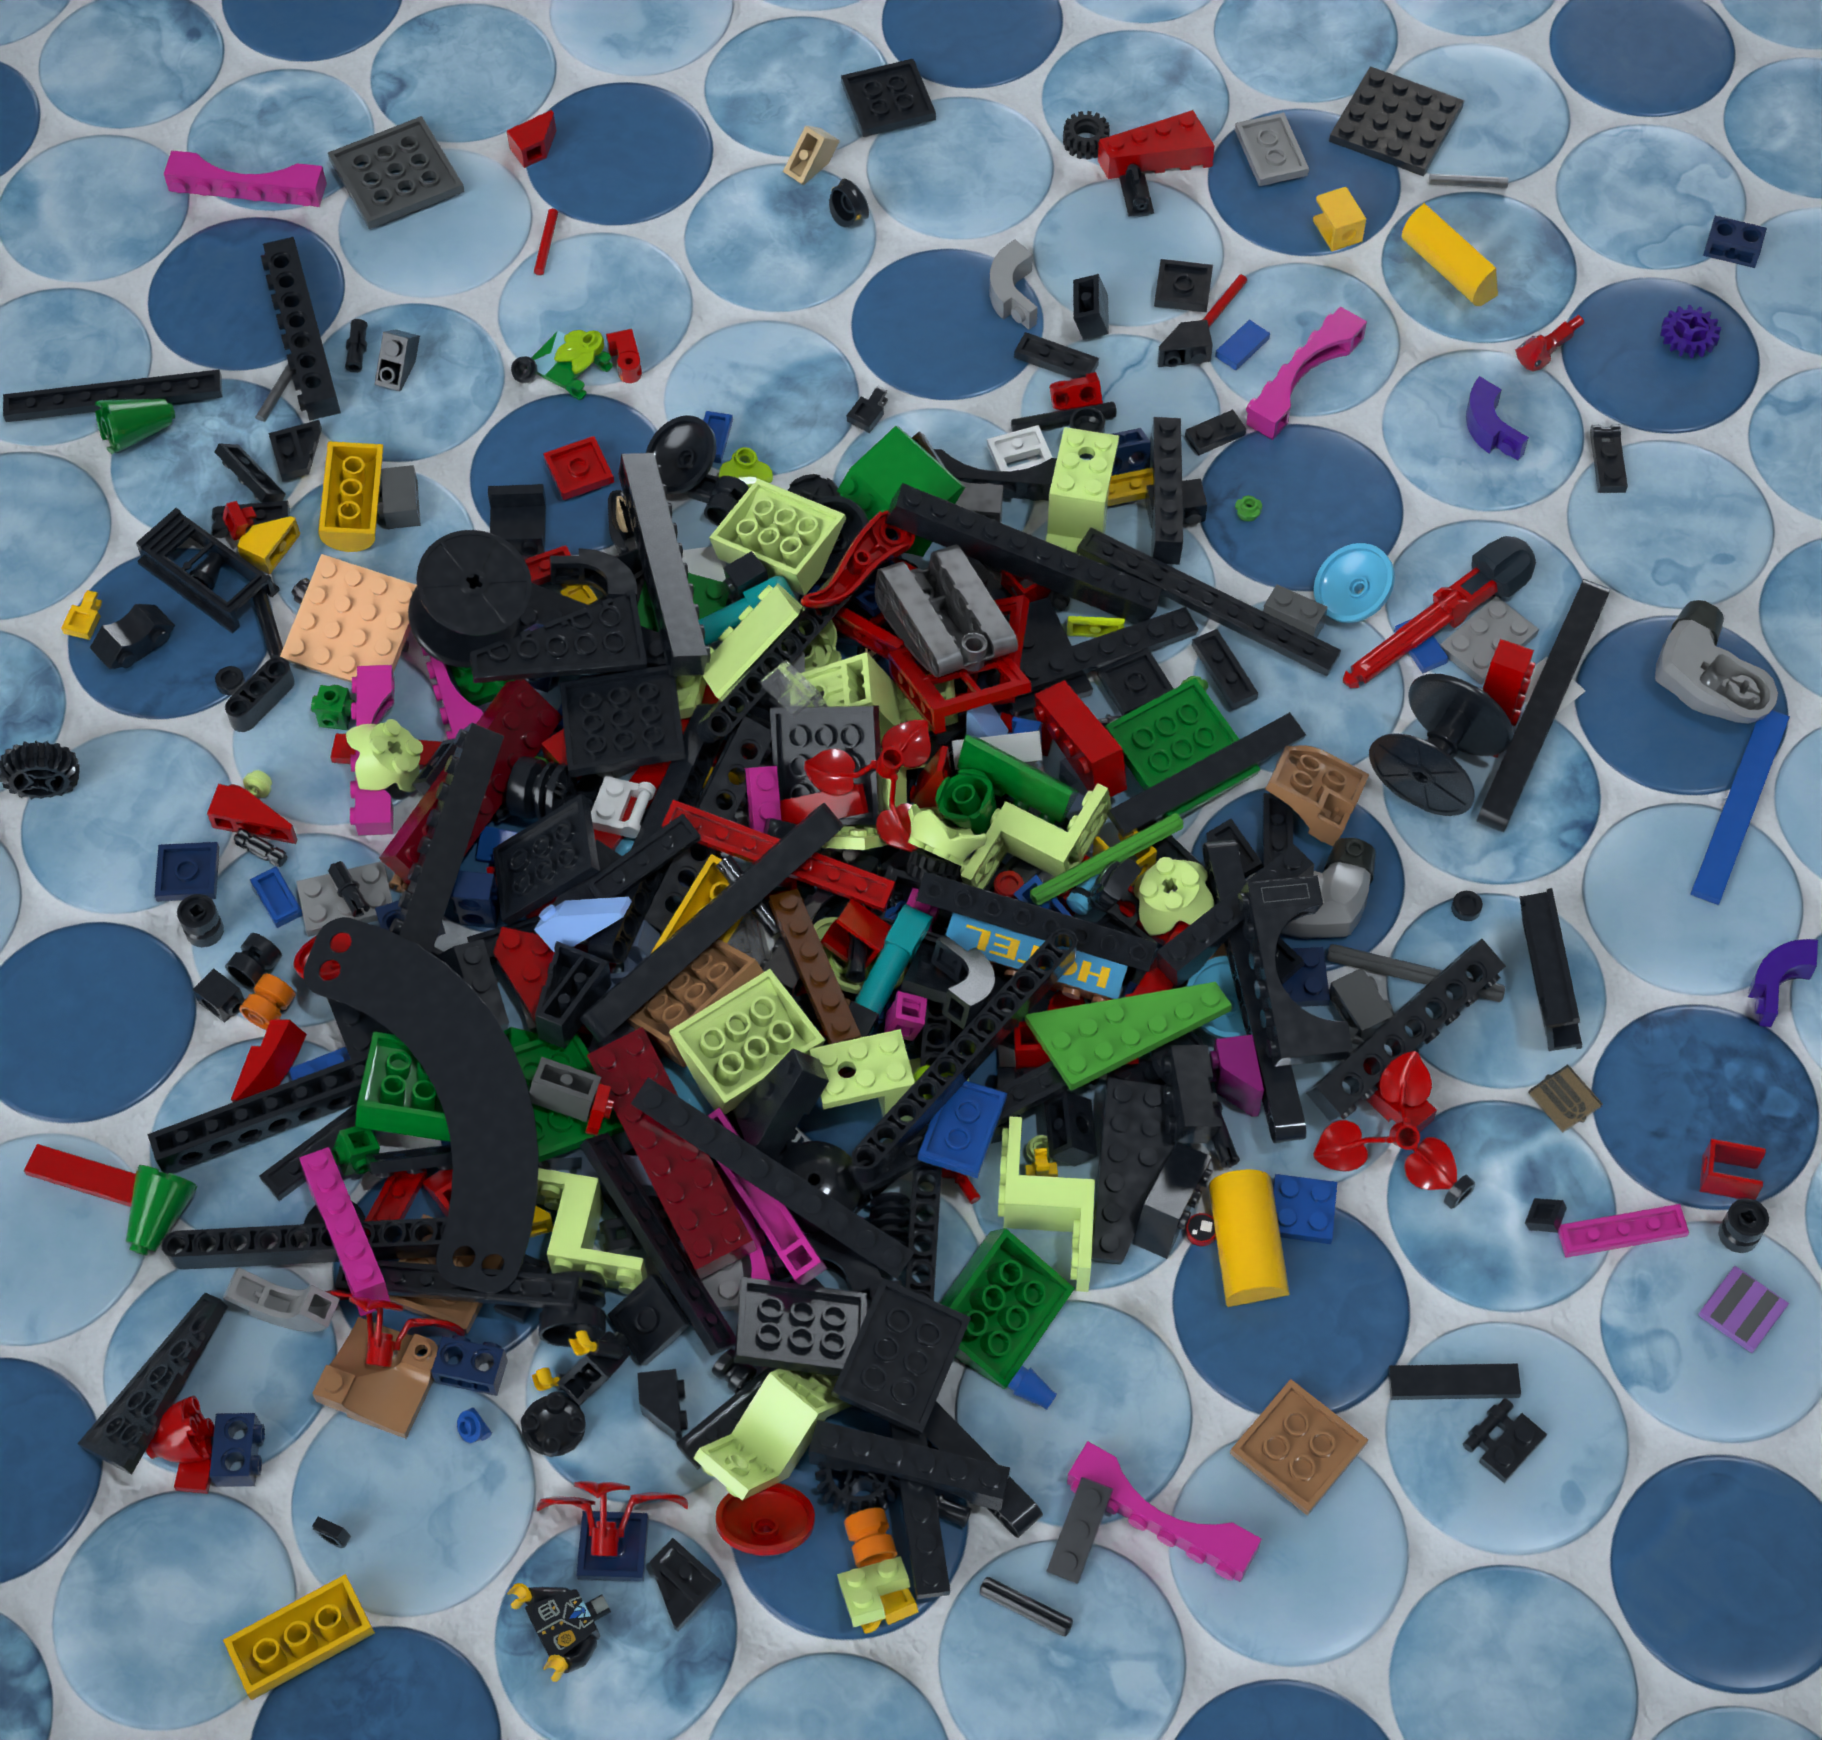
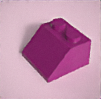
M1252 1034L1216 1039L1214 1051L1209 1052L1213 1072V1080H1210V1083L1214 1082L1218 1095L1250 1116H1258L1264 1088Z

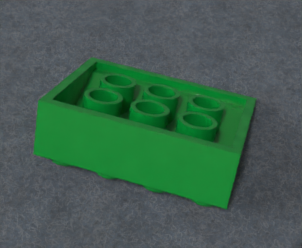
M895 426L849 469L837 492L841 496L857 503L864 510L870 521L879 511L883 513L889 510L891 500L902 483L953 504H956L966 487L899 426ZM915 535L914 543L905 553L924 557L932 541Z
M966 735L963 741L957 768L961 770L976 769L984 772L993 784L994 794L1003 797L1004 793L1015 798L1013 804L1026 811L1030 807L1040 811L1041 813L1038 817L1052 825L1056 821L1064 822L1080 791L976 736Z
M373 1032L357 1102L355 1127L451 1142L444 1110L435 1087L423 1066L398 1037L393 1034Z
M1007 1228L989 1232L940 1302L944 1306L971 1317L954 1358L1002 1389L1008 1387L1075 1289Z

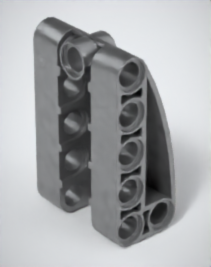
M957 544L932 552L929 567L924 570L917 568L910 571L904 562L877 570L875 600L880 611L896 635L904 641L905 647L935 677L938 678L961 669L978 671L984 666L985 661L1017 651L1018 642L1013 629Z

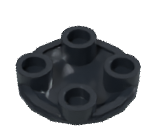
M551 1392L548 1396H543L534 1401L525 1411L521 1418L522 1436L528 1447L536 1453L549 1457L562 1456L574 1450L582 1441L586 1429L585 1415L579 1405L573 1400L564 1397L560 1392Z

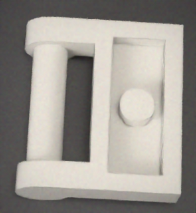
M1039 425L987 439V447L998 471L1027 469L1053 458ZM1040 455L1041 459L1016 466H1007V463Z
M605 776L591 811L593 829L636 838L641 829L640 822L648 801L654 797L655 786L649 782L638 784ZM631 796L636 797L637 800L629 820L623 822L622 818Z

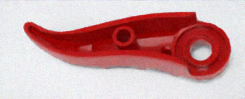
M879 511L852 542L829 584L820 591L803 596L801 604L808 608H823L846 600L872 571L907 552L914 543L915 535L885 523L888 511L883 513ZM885 529H894L898 534V540H890L885 534Z

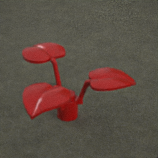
M927 720L907 721L890 728L882 738L881 748L883 751L878 760H872L869 765L858 772H853L855 769L853 758L847 752L840 749L824 750L805 761L804 769L809 780L820 791L831 796L849 794L854 787L853 778H859L873 768L876 769V772L881 777L890 779L889 807L891 810H884L879 814L876 820V831L879 837L892 847L911 852L918 850L919 847L908 843L911 834V821L908 811L912 804L903 803L896 807L895 794L896 781L898 779L897 773L901 766L906 768L920 767L925 764L930 756L931 743Z
M1410 1051L1396 1057L1387 1065L1380 1077L1379 1083L1382 1097L1390 1102H1398L1397 1107L1402 1121L1392 1126L1387 1137L1362 1138L1361 1129L1355 1123L1348 1120L1335 1121L1324 1129L1313 1152L1316 1161L1333 1170L1351 1171L1361 1167L1367 1161L1368 1151L1364 1146L1365 1143H1393L1402 1149H1412L1414 1153L1406 1158L1404 1169L1408 1180L1416 1187L1426 1190L1450 1189L1457 1182L1455 1159L1447 1144L1438 1138L1426 1137L1418 1147L1420 1133L1416 1127L1409 1124L1410 1119L1406 1115L1404 1103L1409 1106H1418L1428 1099L1432 1089L1430 1073L1419 1053Z
M344 1290L325 1291L340 1298V1300H349V1302L358 1305L365 1312L376 1309V1332H374L372 1312L366 1314L368 1350L365 1364L391 1367L394 1350L400 1351L401 1342L412 1327L434 1326L451 1330L459 1336H465L462 1327L447 1320L410 1318L404 1324L396 1341H392L393 1334L382 1333L383 1308L403 1311V1306L386 1300L353 1297L351 1292Z
M594 1481L574 1482V1487L581 1488L596 1498L600 1497V1521H596V1526L591 1505H595L596 1501L580 1497L552 1496L540 1499L537 1505V1512L554 1504H571L585 1510L589 1524V1536H592L591 1555L618 1556L619 1537H624V1529L634 1505L654 1499H661L678 1503L688 1510L687 1499L677 1494L659 1492L630 1495V1500L619 1528L616 1529V1522H607V1492L615 1490L630 1491V1486L616 1482L597 1483Z

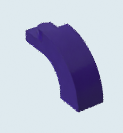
M1479 376L1473 384L1467 405L1466 423L1474 441L1487 453L1490 454L1496 447L1505 455L1519 461L1525 453L1529 437L1504 423L1497 416L1495 409L1498 407L1502 389Z
M1800 939L1784 943L1773 949L1763 959L1748 992L1749 998H1756L1755 1014H1759V1026L1771 1028L1778 1015L1779 986L1782 983L1792 979H1811L1817 967L1818 940Z

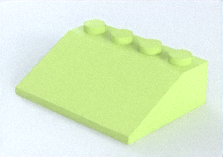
M757 478L711 534L709 539L718 559L732 563L752 551L767 570L769 579L775 576H783L792 591L805 596L820 578L846 520V516L841 512Z
M779 583L773 588L768 585L757 596L761 601L754 609L749 605L739 615L738 618L741 620V623L735 629L729 626L718 638L722 643L715 650L711 646L709 647L711 654L710 662L706 663L704 675L702 676L718 699L725 694L799 615L803 606Z
M771 969L763 972L669 1031L701 1093L714 1110L720 1108L724 1114L735 1109L792 1048L810 1055L809 1049L823 1046L825 1041Z

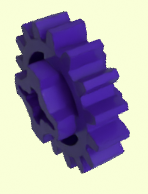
M1688 305L1687 310L1677 306L1676 312L1670 310L1668 316L1664 317L1660 336L1664 337L1663 344H1671L1669 351L1672 352L1677 349L1681 357L1684 353H1688L1690 358H1693L1694 353L1704 357L1705 351L1711 353L1714 346L1718 344L1721 327L1717 326L1719 320L1710 319L1712 312L1709 311L1704 314L1700 306L1697 310H1693L1691 305Z

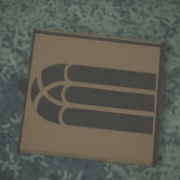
M1568 1064L1552 1075L1547 1074L1542 1082L1528 1091L1562 1133L1578 1122H1585L1587 1116L1603 1105Z

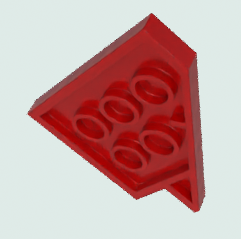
M502 927L493 951L494 958L536 1024L535 1012L543 985L546 984L548 967L552 963L554 952L538 934ZM577 944L574 946V948L588 953V945ZM609 963L610 974L614 972L616 966L614 963ZM584 1025L578 1030L579 1033L592 1035Z

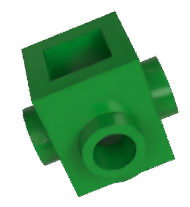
M320 685L318 694L312 698L311 710L316 715L319 727L348 730L352 717L351 703L355 701L351 699L348 688L340 685Z
M359 1127L340 1130L334 1148H332V1155L336 1165L340 1166L344 1176L355 1173L360 1175L368 1172L366 1155L380 1152V1146L372 1130Z

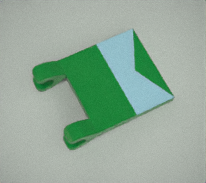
M557 331L531 358L537 364V375L564 388L573 397L581 400L587 392L583 390L585 387L584 382L577 378L585 370L574 374L572 361L556 362L554 360L557 349L566 343L564 341L566 334ZM604 351L595 356L593 361L604 372H608L614 366L613 363L609 362L612 358L611 355Z

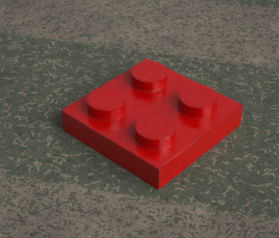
M595 436L543 453L544 461L563 500L614 483V476Z

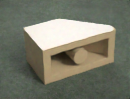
M805 125L783 172L805 185L829 164L840 140L822 128Z

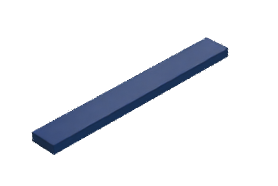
M1771 710L1762 720L1756 721L1690 895L1719 905L1790 716Z

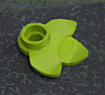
M583 330L571 331L564 336L566 343L557 349L554 360L556 362L572 361V370L574 374H578L593 363L595 356L603 351L604 338L600 332L595 330L589 332Z
M742 447L735 451L731 460L723 463L719 471V478L722 476H733L744 481L749 488L757 478L768 483L773 481L771 468L767 464L758 461L756 453L747 447Z

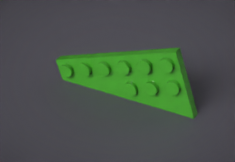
M1211 982L1031 1013L1025 1016V1022L1069 1089L1073 1091L1230 1012L1232 1004L1218 984Z

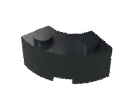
M135 604L122 619L112 624L102 625L90 649L109 669L129 668L135 662L154 651L158 646L164 645L168 641L169 634L175 625L156 605Z

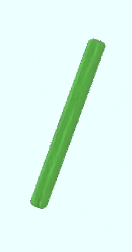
M1174 813L1030 890L1031 900L1035 905H1041L1101 873L1110 863L1115 861L1121 862L1183 829L1184 822L1177 813Z

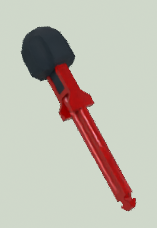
M1504 536L1487 544L1472 555V570L1450 587H1441L1433 593V604L1351 665L1352 673L1345 671L1343 683L1349 688H1359V682L1368 683L1450 623V626L1455 629L1464 622L1473 609L1489 597L1497 596L1502 598L1513 595L1532 578L1536 559L1527 542L1511 536Z

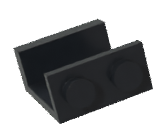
M544 485L488 486V498L491 508L490 533L509 542L521 555L534 556L544 553L546 534V496Z

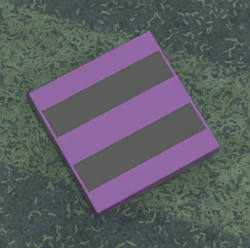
M1734 1266L1698 1316L1750 1353H1753L1789 1303L1737 1266Z

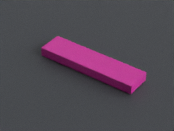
M1676 1204L1561 1224L1558 1234L1565 1257L1568 1258L1687 1237L1689 1230L1681 1205Z

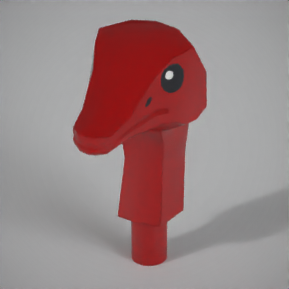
M1577 315L1568 323L1564 321L1545 337L1543 335L1532 336L1515 349L1520 363L1526 369L1533 372L1545 367L1551 361V354L1559 346L1570 340L1574 335V331L1584 324L1583 318Z

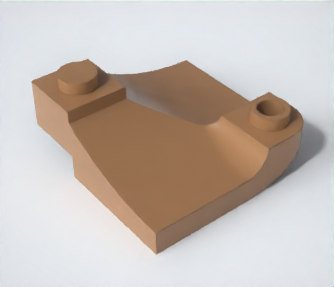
M1307 745L1286 746L1275 765L1276 767L1265 790L1283 800L1299 814L1310 828L1308 834L1316 837L1321 842L1333 846L1343 833L1369 774L1319 748Z
M358 1317L338 1354L329 1365L325 1366L312 1394L317 1403L342 1411L347 1414L348 1418L407 1439L434 1381L431 1370L438 1347L429 1338L415 1333L414 1335L406 1334L401 1342L400 1351L394 1350L391 1367L365 1364L368 1350L367 1320ZM373 1322L374 1332H376V1323ZM382 1325V1333L393 1334L392 1341H396L400 1332ZM419 1350H428L426 1355L417 1356Z

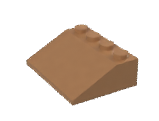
M717 939L626 1021L636 1030L643 1027L650 1042L666 1057L685 1068L687 1065L669 1031L759 976L764 971L754 958Z

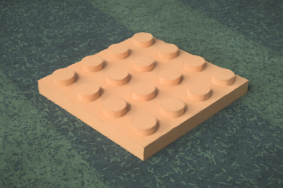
M321 554L280 657L285 658L290 663L352 683V677H357V666L392 665L394 673L411 630L408 619V607L412 593L417 585Z

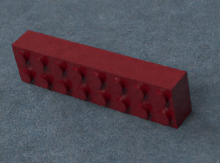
M525 679L506 682L476 723L481 727L504 736L464 856L505 800L509 775L516 761L523 756L534 758L542 748L541 743L549 738L563 718ZM445 767L379 857L385 865L408 885L411 880H408L409 871L412 865L418 862L420 853L417 852L419 842L423 836L427 835L430 827L426 825L427 818L431 810L436 809L439 800L435 798L437 789L441 782L445 783L448 774L444 771Z
M641 1027L589 1053L587 1057L597 1076L601 1077V1084L611 1087L608 1098L614 1100L613 1108L700 1279L756 1251L757 1248L710 1156L631 1104L648 1077L678 1096L644 1028Z

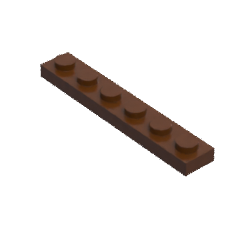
M798 889L769 896V906L828 1044L861 1038L859 1029Z

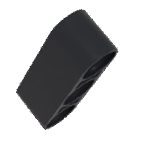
M273 657L269 659L228 699L225 704V710L231 727L235 731L246 732L251 730L293 688L295 680L289 662L285 658Z

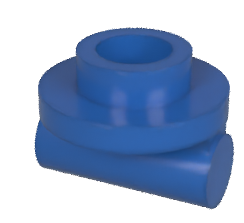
M474 1407L463 1411L459 1415L457 1429L462 1439L466 1442L473 1443L480 1439L484 1441L492 1435L491 1430Z

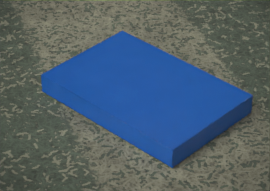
M966 1081L931 1119L918 1154V1160L978 1179L1006 1103L1007 1093Z

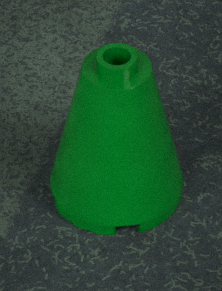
M114 399L95 402V405L100 407L99 410H95L97 426L102 440L108 439L111 446L106 448L111 454L119 453L171 426L172 419H175L173 405L167 403L165 399Z
M976 769L959 770L958 775L951 779L948 776L937 789L935 800L942 816L956 827L971 829L974 835L986 834L991 826V817L997 809L993 784L984 772Z
M139 1165L135 1175L126 1242L131 1244L129 1250L147 1256L149 1251H157L164 1237L169 1233L196 1193L198 1186L177 1175L159 1172L160 1169Z

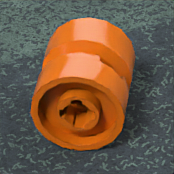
M266 973L262 975L253 988L255 994H249L239 1010L248 1021L267 1030L270 1020L280 1019L282 1016L280 1010H286L296 994L286 982Z
M883 1508L865 1509L850 1515L844 1520L848 1539L855 1542L851 1548L856 1567L861 1568L897 1556L893 1537L890 1534H886L889 1530V1523Z

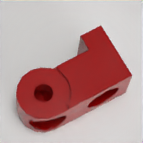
M627 329L606 334L609 354L611 357L618 356L619 378L625 383L637 382L642 376V369L633 330Z
M1096 372L1086 374V377L1071 379L1070 381H1057L1049 386L1052 407L1054 409L1064 410L1103 404L1100 380Z

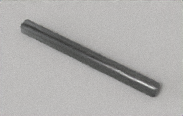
M1336 944L1330 945L1327 954V960L1330 962L1359 969L1363 968L1364 970L1426 985L1442 971ZM1467 976L1473 982V977ZM1495 983L1489 989L1481 988L1478 993L1480 998L1501 1002L1505 994V986Z

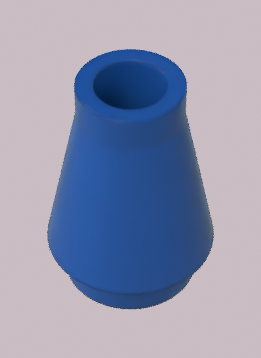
M1021 1366L1008 1385L1014 1391L1013 1395L1037 1404L1046 1410L1057 1396V1393L1051 1390L1031 1367L1028 1370Z

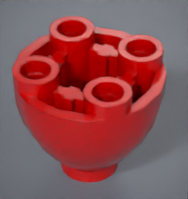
M190 1396L173 1404L164 1413L158 1430L146 1449V1453L151 1459L160 1457L174 1463L189 1464L211 1458V1437L214 1436V1424L210 1418H204L196 1396Z

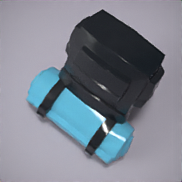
M1129 858L1121 862H1112L1101 873L1072 888L1066 903L1072 911L1080 915H1086L1091 909L1106 912L1125 927L1131 929L1140 918L1139 899L1130 893L1128 888L1142 870L1136 862ZM1119 900L1133 904L1135 913L1132 917H1126L1120 912V906L1117 904Z

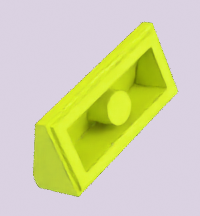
M1068 616L1067 635L1099 637L1124 628L1125 619Z

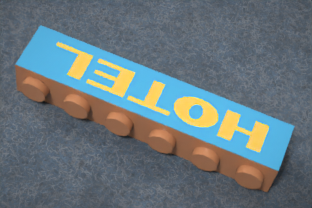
M954 912L946 932V936L966 951L975 947L980 950L991 963L993 970L1004 973V977L1011 979L1045 942L1035 937ZM1064 946L1057 947L1061 950L1069 949ZM1076 951L1074 963L1051 988L1062 991V994L1068 998L1079 999L1083 997L1092 1000L1091 1003L1107 999H1118L1128 966ZM1040 967V968H1038V969L1043 970V971L1050 970V969L1047 968V967Z

